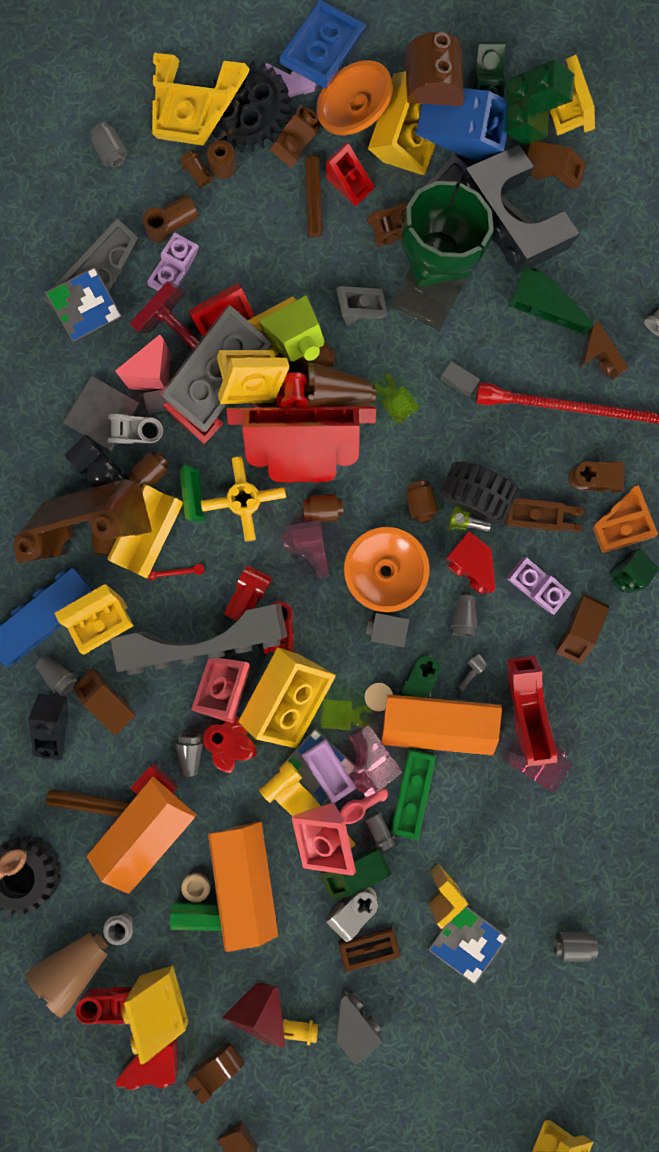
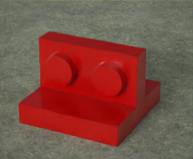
M238 283L189 310L190 317L202 337L228 305L232 306L247 321L255 317Z

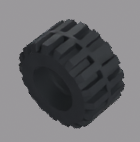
M453 462L439 495L449 506L466 515L493 524H502L507 518L518 489L507 478L490 469L469 462Z
M25 835L22 838L18 836L0 845V859L11 850H24L27 854L26 863L32 868L35 876L34 886L30 890L17 888L7 875L0 879V911L6 909L5 915L12 916L17 912L18 916L25 915L28 911L30 913L35 911L58 888L56 885L61 881L62 876L58 875V872L62 869L61 863L56 864L55 860L59 855L57 851L53 854L49 851L53 847L51 844H41L42 838L36 837L31 839L29 835Z

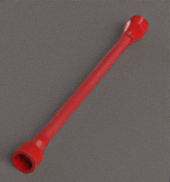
M479 382L475 403L491 406L512 402L513 404L519 403L520 405L526 404L527 406L533 405L534 407L540 406L541 408L547 407L548 409L554 408L659 423V413L614 406L607 407V405L600 406V404L593 405V403L586 404V402L579 403V401L572 402V400L565 401V399L558 400L557 398L551 399L550 397L544 398L543 396L537 397L536 395L530 396L529 394L523 395L522 393L516 394L515 392H510V390H504L495 384Z

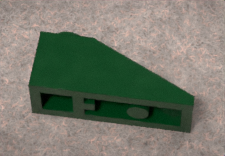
M530 268L522 272L509 307L577 333L587 334L593 325L592 320L551 277L546 276L543 271L536 268Z

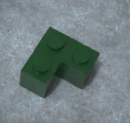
M554 59L508 79L505 133L523 145L546 138L548 135L549 110L573 101L575 74Z

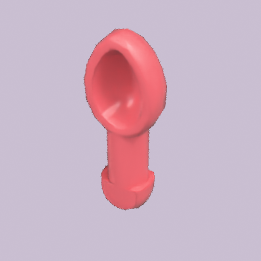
M378 787L373 793L361 800L347 802L340 810L345 824L358 822L363 818L368 808L380 801H385L388 797V792L385 788Z

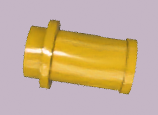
M284 1019L283 1030L285 1039L306 1041L307 1045H310L311 1042H317L318 1024H313V1020L305 1023Z

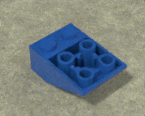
M464 88L462 107L421 104L415 135L479 163L504 152L507 133H505L507 99L490 91Z

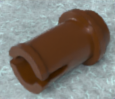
M190 150L181 157V166L184 170H188L201 189L212 182L213 176L201 162L200 154Z

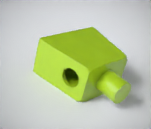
M307 296L259 320L266 338L272 342L271 345L289 361H295L303 356L308 361L314 360L320 353L319 348L325 343L319 323Z

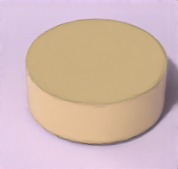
M374 683L365 691V702L374 711H384L387 694L393 695L392 691L383 683Z
M193 872L187 875L181 886L183 896L188 901L194 903L206 899L211 889L209 878L201 872Z

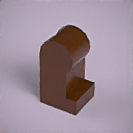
M227 1043L189 1073L186 1085L203 1105L212 1097V1094L226 1083V1080L233 1077L242 1068L245 1061L232 1044Z

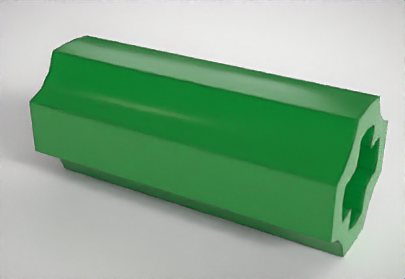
M173 902L170 913L171 930L222 931L218 904Z

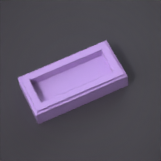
M326 739L302 754L305 762L332 803H335L356 789L355 784Z

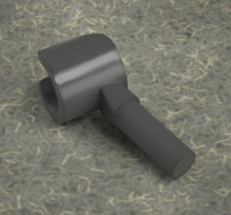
M479 653L467 661L472 670L468 672L459 684L458 688L461 691H464L470 681L486 668V661Z

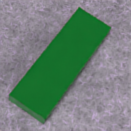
M408 749L391 826V834L419 840L436 755Z

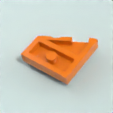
M639 485L632 488L593 527L602 553L655 538L658 535Z

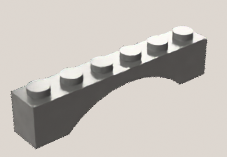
M280 603L246 610L242 617L226 632L202 643H175L158 638L147 631L119 636L110 640L117 672L127 670L128 675L145 672V666L154 665V670L171 667L170 661L181 660V665L197 662V656L208 654V659L225 656L224 650L235 648V652L238 654L252 651V645L263 643V648L280 645L279 639L288 636Z

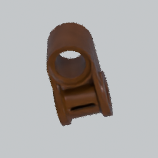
M408 203L374 212L367 218V222L372 226L376 237L374 240L375 246L382 247L402 239V214Z
M619 461L583 462L570 471L568 476L569 483L577 490L599 492L611 490V493L623 492L625 463ZM583 472L584 475L589 476V479L585 481V477L580 476V473Z

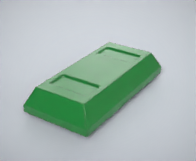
M183 465L179 473L185 519L205 523V513L201 506L203 497L199 469Z

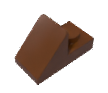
M598 321L587 332L579 369L598 358L599 368L605 376L609 375L614 380L621 376L628 369V366Z

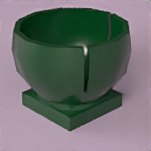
M435 181L416 190L402 214V246L408 257L418 287L469 277L472 272L471 268L479 262L492 240V210L478 192L462 183L458 187L451 206L450 201L457 182Z

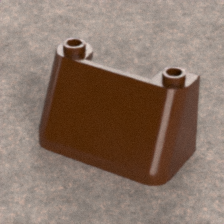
M120 480L43 502L15 537L14 551L17 563L66 555L65 549H63L64 544L67 540L75 538L72 524L89 520L93 534L101 540L151 533L152 529L140 485L133 480Z

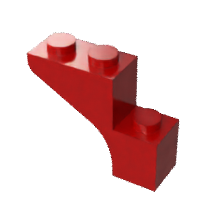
M536 656L507 659L508 689L514 702L515 733L528 766L557 763V752L543 695L542 670Z

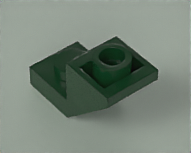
M477 41L475 63V89L490 91L503 98L505 89V78L503 75L505 41Z
M380 848L358 853L353 858L356 871L354 875L325 871L320 873L331 900L353 896L388 878L392 874Z

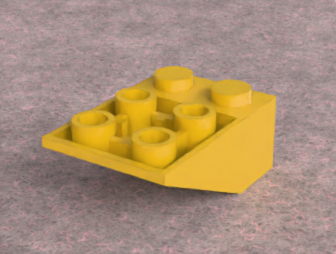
M173 965L140 975L122 1006L124 1021L126 1024H130L133 1034L130 1037L131 1048L135 1055L138 1054L141 1064L146 1063L185 1032L189 1022Z

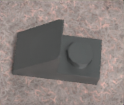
M345 286L336 288L342 316L347 326L360 318L382 319L388 315L382 289Z

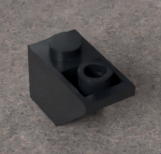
M38 694L28 718L33 755L43 759L62 760L68 722L67 697Z

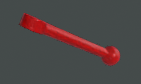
M196 564L193 568L159 572L151 570L147 579L153 581L157 577L190 573L202 575L205 569L203 565Z

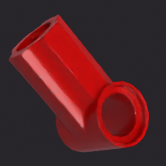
M247 565L237 582V590L231 598L224 615L238 621L246 610L255 609L258 601L264 597L265 589L270 586L272 577Z

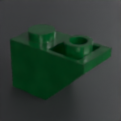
M641 548L631 551L609 574L613 577L611 582L619 591L632 593L646 589L659 571V567Z

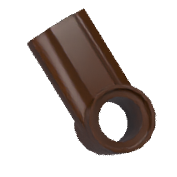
M187 195L162 208H149L143 215L147 237L155 243L164 242L168 239L170 233L199 219L196 208ZM154 223H162V226L158 228L151 227Z

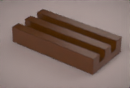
M393 927L352 938L349 942H338L346 973L401 957ZM390 937V940L346 952L347 948ZM391 946L393 948L391 952L349 963L348 960L352 957Z

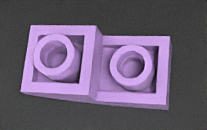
M174 233L161 253V261L147 281L148 286L157 291L167 281L180 286L196 256L199 246Z
M522 557L506 577L509 582L552 615H555L571 594L556 579L546 575L527 557Z

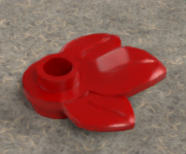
M235 717L234 723L226 721L223 725H212L203 734V744L208 751L212 752L214 765L219 770L227 773H232L235 760H248L257 755L254 743L246 736L248 731L238 722L240 717ZM218 733L222 736L220 744H215L212 741L213 734Z

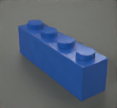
M72 567L70 570L66 568L55 576L56 581L49 587L43 586L33 594L34 599L27 605H19L10 613L12 617L5 623L0 622V662L4 667L14 666L63 626L59 623L55 612L95 590L79 569Z

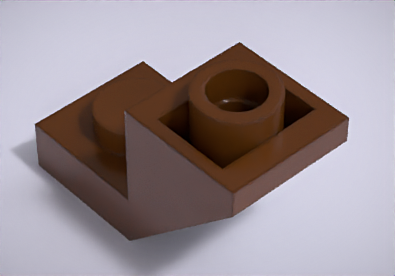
M300 104L270 148L290 168L298 161L302 150L315 136L321 125L316 114L308 108L305 109Z
M539 141L526 145L524 153L534 166L530 173L534 178L540 180L555 175L570 189L580 187L586 162L571 148Z
M583 594L570 614V627L556 646V654L582 665L596 645L609 611V605Z
M93 668L73 687L83 706L115 735L136 716L126 699L111 690L100 672Z

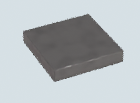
M91 376L63 423L82 435L90 436L99 445L113 452L117 443H108V438L111 437V420L108 418V414L135 415L141 405ZM120 422V435H122V423H121V422Z

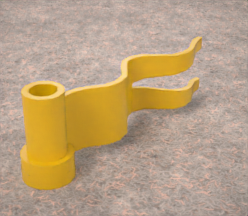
M288 760L279 767L280 771L259 789L262 796L269 803L275 799L292 817L296 814L321 807L311 793L299 783L302 776ZM348 835L350 847L353 848L356 844Z

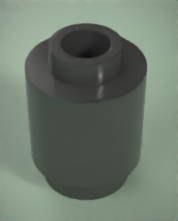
M100 123L93 127L90 131L91 143L103 164L113 168L122 165L125 162L128 151L116 130L110 127L108 123Z
M560 931L557 938H553V951L555 956H559L561 962H590L591 958L598 957V942L595 934H589L587 931Z

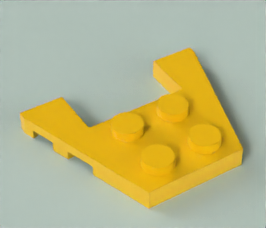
M154 53L153 63L156 65V75H153V85L156 88L155 100H153L152 134L157 139L203 146L250 69L245 63L223 61L215 88L175 84L173 82L179 66V59L175 55Z

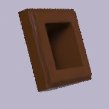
M242 1121L217 1139L225 1152H257L258 1145Z

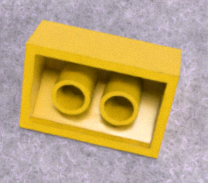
M406 71L393 74L392 97L386 110L376 123L368 149L384 163L425 175L435 143L415 135L421 104L407 103Z
M277 647L238 722L255 739L297 748L336 675L297 653Z

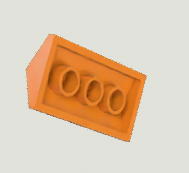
M387 694L381 745L494 755L499 741L502 706Z
M152 777L86 857L101 882L130 894L197 815L157 779Z
M262 821L208 833L224 950L230 952L258 947L278 937Z

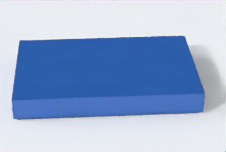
M319 0L281 54L279 63L327 89L363 36L366 24Z

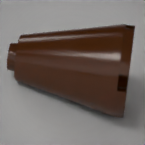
M312 361L303 363L301 373L307 377V384L304 388L305 397L308 400L307 407L370 406L371 403L375 402L376 387L372 386L371 380Z

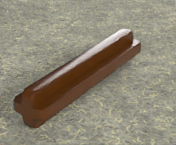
M308 156L305 159L307 232L309 237H320L322 235L320 159L318 156Z
M54 789L48 791L46 798L48 806L120 817L130 804L127 801Z

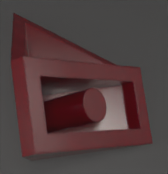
M266 983L256 984L222 1017L264 1043L279 1048L285 1047L277 986Z

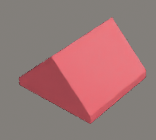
M159 335L115 371L129 389L144 391L162 390L169 382L171 353L164 339Z
M223 658L208 659L191 710L234 723L250 673V664Z
M334 803L308 810L292 817L303 868L346 875H354L356 873L345 820Z

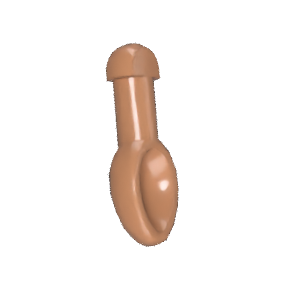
M11 850L1 857L0 879L5 875H14L21 870L27 858L24 850Z

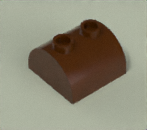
M430 32L412 40L405 52L407 103L462 107L464 102L462 48L458 39L448 33Z

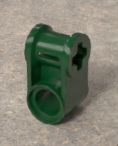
M421 655L416 658L408 677H406L402 685L404 687L398 695L430 698L440 673L438 661L430 655ZM428 660L431 661L430 666L434 668L433 672H427L425 675H422L423 670L419 668L420 664H426Z

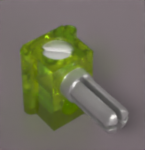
M455 507L450 512L447 528L449 532L453 530L464 532L467 528L489 531L490 527L487 526H491V523L469 517L470 512L462 511L459 507Z

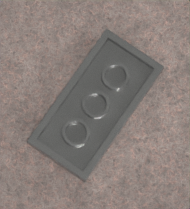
M228 305L159 396L202 432H206L226 406V404H220L218 398L223 382L217 361L219 350H267L272 342L232 306Z

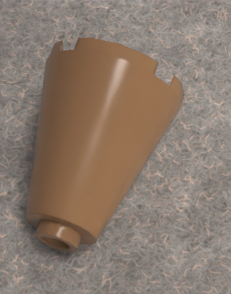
M89 932L30 967L25 972V978L38 997L42 996L48 1002L46 1006L54 1014L62 1018L68 1013L107 957L108 953L105 949L109 945L99 933L93 936Z

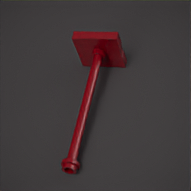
M169 281L161 287L129 323L137 332L150 334L160 322H165L193 350L200 342L172 314V308L182 299L186 292L178 285ZM249 403L253 408H269L264 403Z

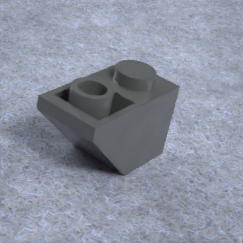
M345 987L340 993L336 1031L337 1043L354 1065H356L383 1043L380 1032L383 1028L374 1015L368 1017L362 1009L364 1003L358 994L354 991L350 994Z

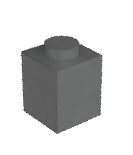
M375 613L374 619L368 618L365 635H370L369 642L404 648L409 619Z

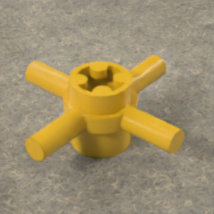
M243 457L232 458L235 484L229 489L227 496L201 500V506L203 511L229 507L233 513L241 516L245 542L254 541L256 537L252 514L258 510L260 502L286 498L285 488L280 487L258 491L254 485L246 481ZM239 493H251L252 499L247 500V506L241 507V503L237 501L236 496Z

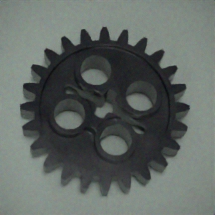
M251 61L248 75L212 131L215 139L227 141L232 145L233 149L237 145L240 152L244 151L246 145L253 152L257 143L262 148H265V139L274 142L272 134L274 132L278 134L282 132L279 124H287L288 121L284 115L291 113L288 106L291 103V98L288 94L289 90L286 83H284L280 74H276L273 67L267 69L263 62L257 68L255 62ZM214 79L213 83L215 84V86L217 84V80Z

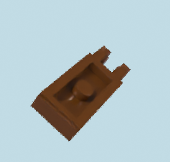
M515 498L504 526L553 532L581 533L583 526L576 523H563V514L583 516L585 509L565 506L564 503Z

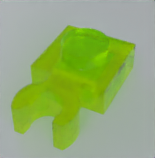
M387 373L385 375V379L389 383L387 388H381L377 382L373 386L376 387L377 394L386 397L381 402V405L398 426L418 411L420 406L404 386L396 390L394 378Z
M323 699L320 728L350 730L351 722L358 727H370V723L362 722L359 716L363 711L371 712V709L367 706H359L352 710L351 701Z

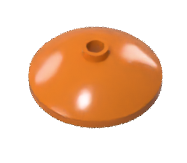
M364 60L352 63L338 71L327 89L323 87L317 101V117L325 130L335 135H350L368 128L380 118L386 110L393 93V81L386 67L376 61Z
M381 527L364 533L352 544L345 559L344 575L351 594L362 605L379 612H394L410 606L421 596L429 578V561L424 548L414 536L401 529ZM383 566H388L391 569L389 576L381 574L380 569Z

